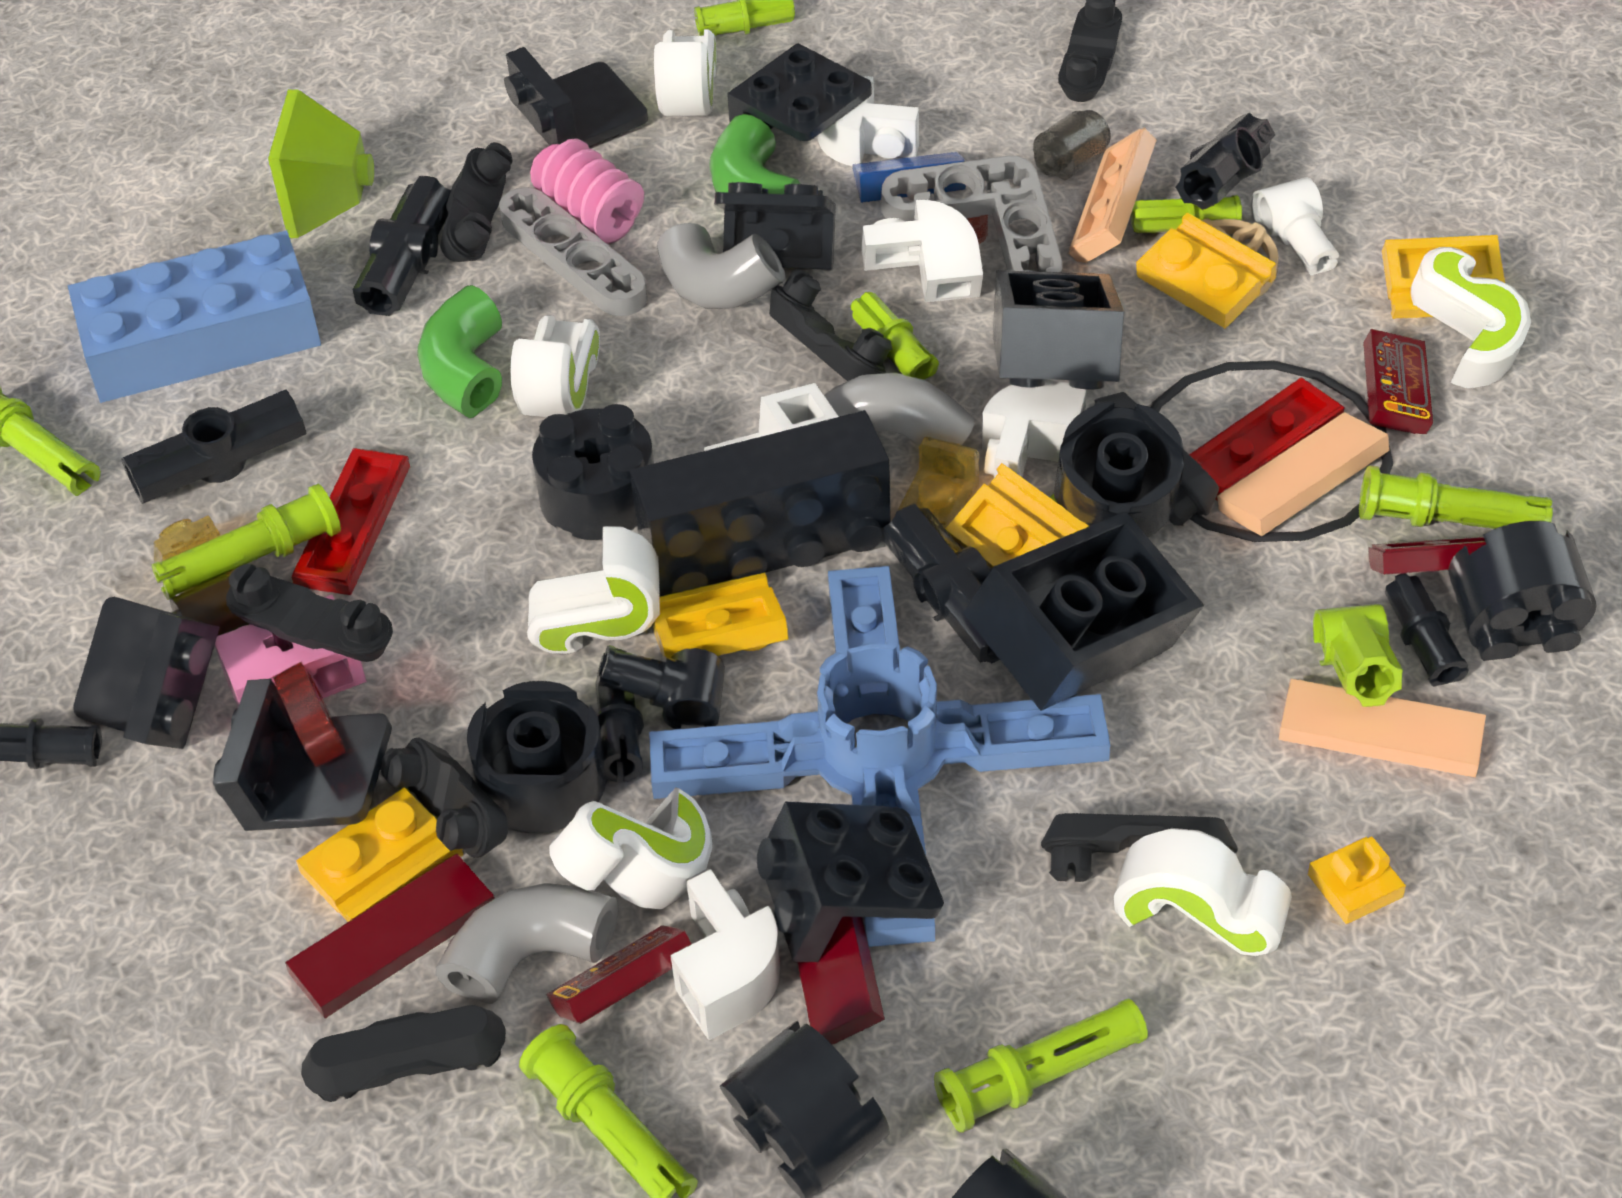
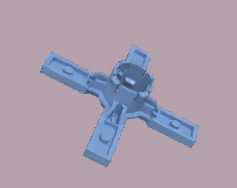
M889 566L828 571L835 654L828 657L820 667L821 675L817 691L818 712L794 713L779 721L649 732L651 783L654 799L667 798L675 787L681 789L689 796L781 789L785 788L795 777L821 775L833 788L850 794L852 796V805L891 806L907 811L912 818L925 854L926 849L918 789L933 780L944 764L966 763L977 771L984 772L1109 761L1111 746L1101 694L1072 696L1042 711L1032 700L971 705L963 700L937 702V683L930 666L927 665L928 659L920 651L908 646L900 651ZM871 714L895 715L909 721L908 729L904 726L883 731L860 729L856 733L857 748L855 747V727L847 723L855 718ZM864 917L869 947L935 941L934 918Z

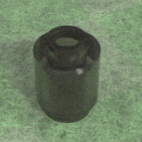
M1093 110L1074 111L1040 133L1033 143L1034 159L1039 170L1047 176H1057L1066 181L1104 154L1106 146L1110 143L1111 133L1107 122L1099 113Z

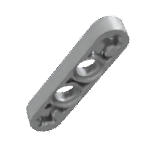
M523 187L511 190L502 196L499 208L502 225L506 231L601 310L614 316H629L645 307L647 291L645 276L641 271L547 195L535 188ZM532 211H534V217H535V222H534V223H533V218H532V216L529 214V213L532 212ZM553 235L569 237L560 243H547L544 241ZM588 261L602 264L600 267L592 270L576 268L579 264ZM611 279L613 281V286H615L618 289L614 292H612V285L610 281Z

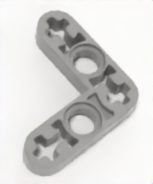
M1001 156L915 168L892 173L885 179L881 191V212L885 218L914 221L916 200H930V191L927 192V189L932 188L934 189V201L954 208L965 218L993 216L1007 271H1032L1028 270L1029 258L1031 254L1036 253L1035 262L1039 272H1062V259L1035 167L1027 159L1019 156ZM1013 179L1014 184L1020 187L1011 188L1009 182L1003 180ZM984 181H987V190H990V193H983ZM952 183H963L972 189L973 194L965 199H955L946 194L944 188ZM907 194L909 200L913 202L904 203L903 199L897 195ZM1027 219L1035 223L1039 230L1035 234L1022 236L1012 231L1009 224L1014 220Z

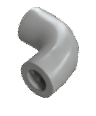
M694 223L678 224L667 229L657 242V251L663 271L678 295L705 309L739 307L763 296L784 282L786 278L777 255L770 245L758 234H752L730 250L721 254L715 253L710 234L706 228Z
M899 373L861 375L832 388L824 394L839 417L866 410L876 432L890 431L902 434L915 442L935 461L943 460L954 453L965 442L974 426V418L949 395L925 380Z
M543 883L507 891L473 912L451 939L436 966L435 974L439 981L451 992L486 1004H493L498 1000L514 969L522 960L532 954L553 951L596 963L602 958L614 934L619 912L618 901L616 897L594 890L552 883Z

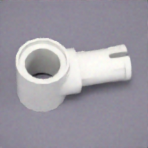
M1304 177L1257 190L1253 193L1251 209L1254 221L1257 223L1261 222L1271 238L1279 236L1285 245L1291 244L1310 276L1332 270L1336 267L1338 263L1336 258H1339V253L1320 228L1323 218L1322 199L1316 184L1311 178Z

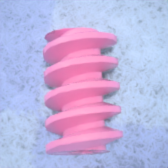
M578 138L568 139L561 144H552L544 148L533 160L530 174L534 188L547 195L602 241L611 244L619 241L629 232L644 203V190L641 184L629 179L625 172L616 169L612 162L602 158L600 153L589 148L588 144Z

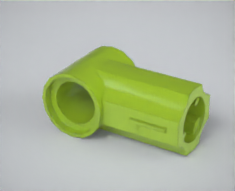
M1381 604L1315 610L1313 616L1314 643H1321L1324 653V660H1319L1320 665H1333L1346 694L1355 696L1360 701L1362 707L1385 705L1387 699L1394 692L1402 689L1403 669L1389 645L1388 621L1383 606Z

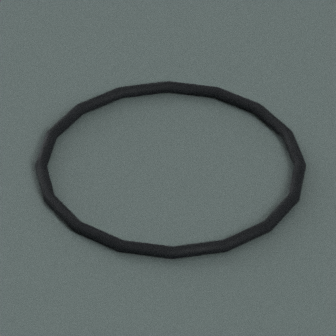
M1278 361L1226 362L1184 376L1154 400L1151 408L1160 412L1162 406L1189 384L1227 371L1274 369L1315 379L1353 401L1369 421L1368 404L1358 393L1322 372ZM1372 425L1373 427L1387 433L1385 427ZM1389 445V451L1381 456L1380 472L1390 474L1393 466ZM1359 504L1344 517L1302 532H1269L1263 536L1209 521L1198 513L1194 514L1190 520L1206 530L1251 542L1306 541L1351 525L1359 518Z

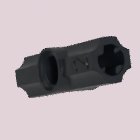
M1249 112L1232 121L1210 142L1193 149L1190 154V160L1180 169V181L1175 186L1182 201L1197 205L1201 210L1210 208L1221 201L1241 180L1261 171L1263 159L1270 153V143L1275 136L1268 119H1259Z
M419 176L415 183L408 184L391 218L378 219L374 224L370 237V257L352 289L355 303L366 309L369 314L390 316L394 311L400 310L418 273L428 274L429 270H425V267L430 257L436 258L438 254V234L448 217L449 212L446 205L451 190L440 184L435 177Z
M287 389L232 412L219 407L197 410L184 421L182 433L121 458L134 492L141 504H144L200 479L209 483H221L231 480L244 469L247 459L297 439L307 433L295 401Z
M914 503L898 510L892 521L884 527V543L913 578L914 589L921 603L927 601L938 614L933 617L935 621L946 619L980 663L989 662L992 664L999 661L1000 659L963 614L990 573V569L982 555L971 546L961 549L929 508L922 509Z

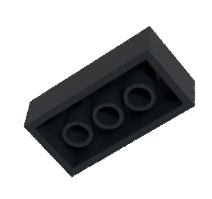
M866 410L630 470L638 534L642 535L653 546L658 556L659 597L766 573L793 565L809 567L819 562L823 557L850 550L856 552L869 551L880 542H884V527L891 522L889 458Z

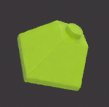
M288 89L268 161L285 229L288 231L290 238H299L358 205L364 186L373 185L375 169L372 154H365L360 131L299 89Z

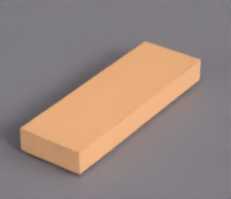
M1145 127L1138 129L1105 150L1069 248L1068 254L1075 261L1087 263L1121 243L1157 141Z
M1344 412L1217 496L1218 509L1228 518L1263 536L1389 451V436L1387 433Z
M1291 678L1279 740L1476 777L1486 715L1389 697L1385 705L1362 707L1360 701L1355 696L1346 694L1344 688Z

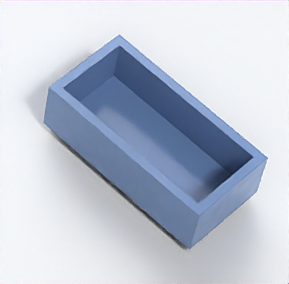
M287 230L270 235H260L250 240L218 248L204 249L198 253L162 262L148 263L139 268L107 276H97L83 282L67 285L84 357L100 403L321 346L310 297Z

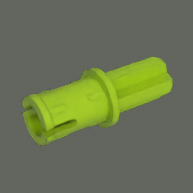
M737 0L705 7H694V15L697 17L695 23L699 36H704V30H710L715 36L744 31L746 35L750 34V28L793 21L795 7L793 0Z
M1238 195L1224 197L1214 206L1201 210L1197 205L1184 203L1181 198L1135 201L1130 215V222L1133 231L1136 233L1168 232L1171 228L1176 229L1182 224V217L1186 213L1200 220L1208 218L1211 221L1219 219L1242 221V205Z
M865 292L860 298L853 300L850 306L853 311V319L862 329H875L883 334L884 338L891 341L893 350H890L887 357L903 375L925 380L937 372L939 367L938 359L915 337L913 326L908 320L904 318L898 319L876 293Z

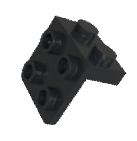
M797 43L727 93L729 123L735 116L742 114L752 115L761 119L770 129L775 127L797 140L810 141L872 95V83L869 79Z
M525 47L506 53L509 76L504 78V84L511 102L522 112L549 146L561 144L568 139L577 138L588 144V146H592L641 126L648 121L647 108L604 62H595L552 79Z
M732 182L728 183V192L715 193L714 204L724 210L723 252L730 250L752 234H758L773 249L783 268L833 270L836 204L829 197L823 196V191L818 190V186L784 185V194H768V189L762 188V184Z
M109 597L104 601L73 704L74 713L81 719L125 732L123 738L146 745L183 749L187 742L220 627L123 598Z
M271 678L247 680L239 707L232 714L231 730L222 757L216 762L214 767L213 785L245 831L357 824L363 821L368 814L382 766V757L385 755L392 732V725L387 716L382 713L296 719Z
M785 801L768 837L761 841L758 848V872L760 877L767 882L775 906L774 918L777 929L784 933L792 960L796 962H818L842 916L933 919L938 916L944 905V900L912 818L907 811L899 807Z

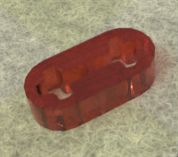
M300 661L273 675V680L291 722L315 766L318 768L347 753L328 707L305 664Z

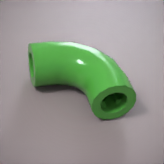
M745 114L735 116L718 137L709 161L715 192H728V183L746 182L762 184V188L768 189V194H784V185L800 184L798 179L772 172L763 167L775 151L776 141L769 126L761 119Z
M473 285L465 286L447 299L424 325L417 349L422 376L426 384L443 402L468 418H474L496 401L502 387L500 371L475 354V350L501 330V315L491 298L480 288Z

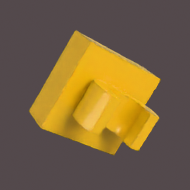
M1373 836L1369 838L1364 837L1309 864L1308 876L1346 924L1403 898L1406 888L1404 882L1389 865L1390 857Z

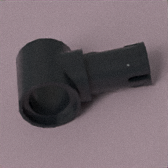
M608 645L599 664L596 684L649 699L650 705L663 709V719L673 729H681L682 725H704V727L716 726L719 722L725 666L716 654L703 649H683L676 652L671 658L664 656L661 660L632 654L626 650Z

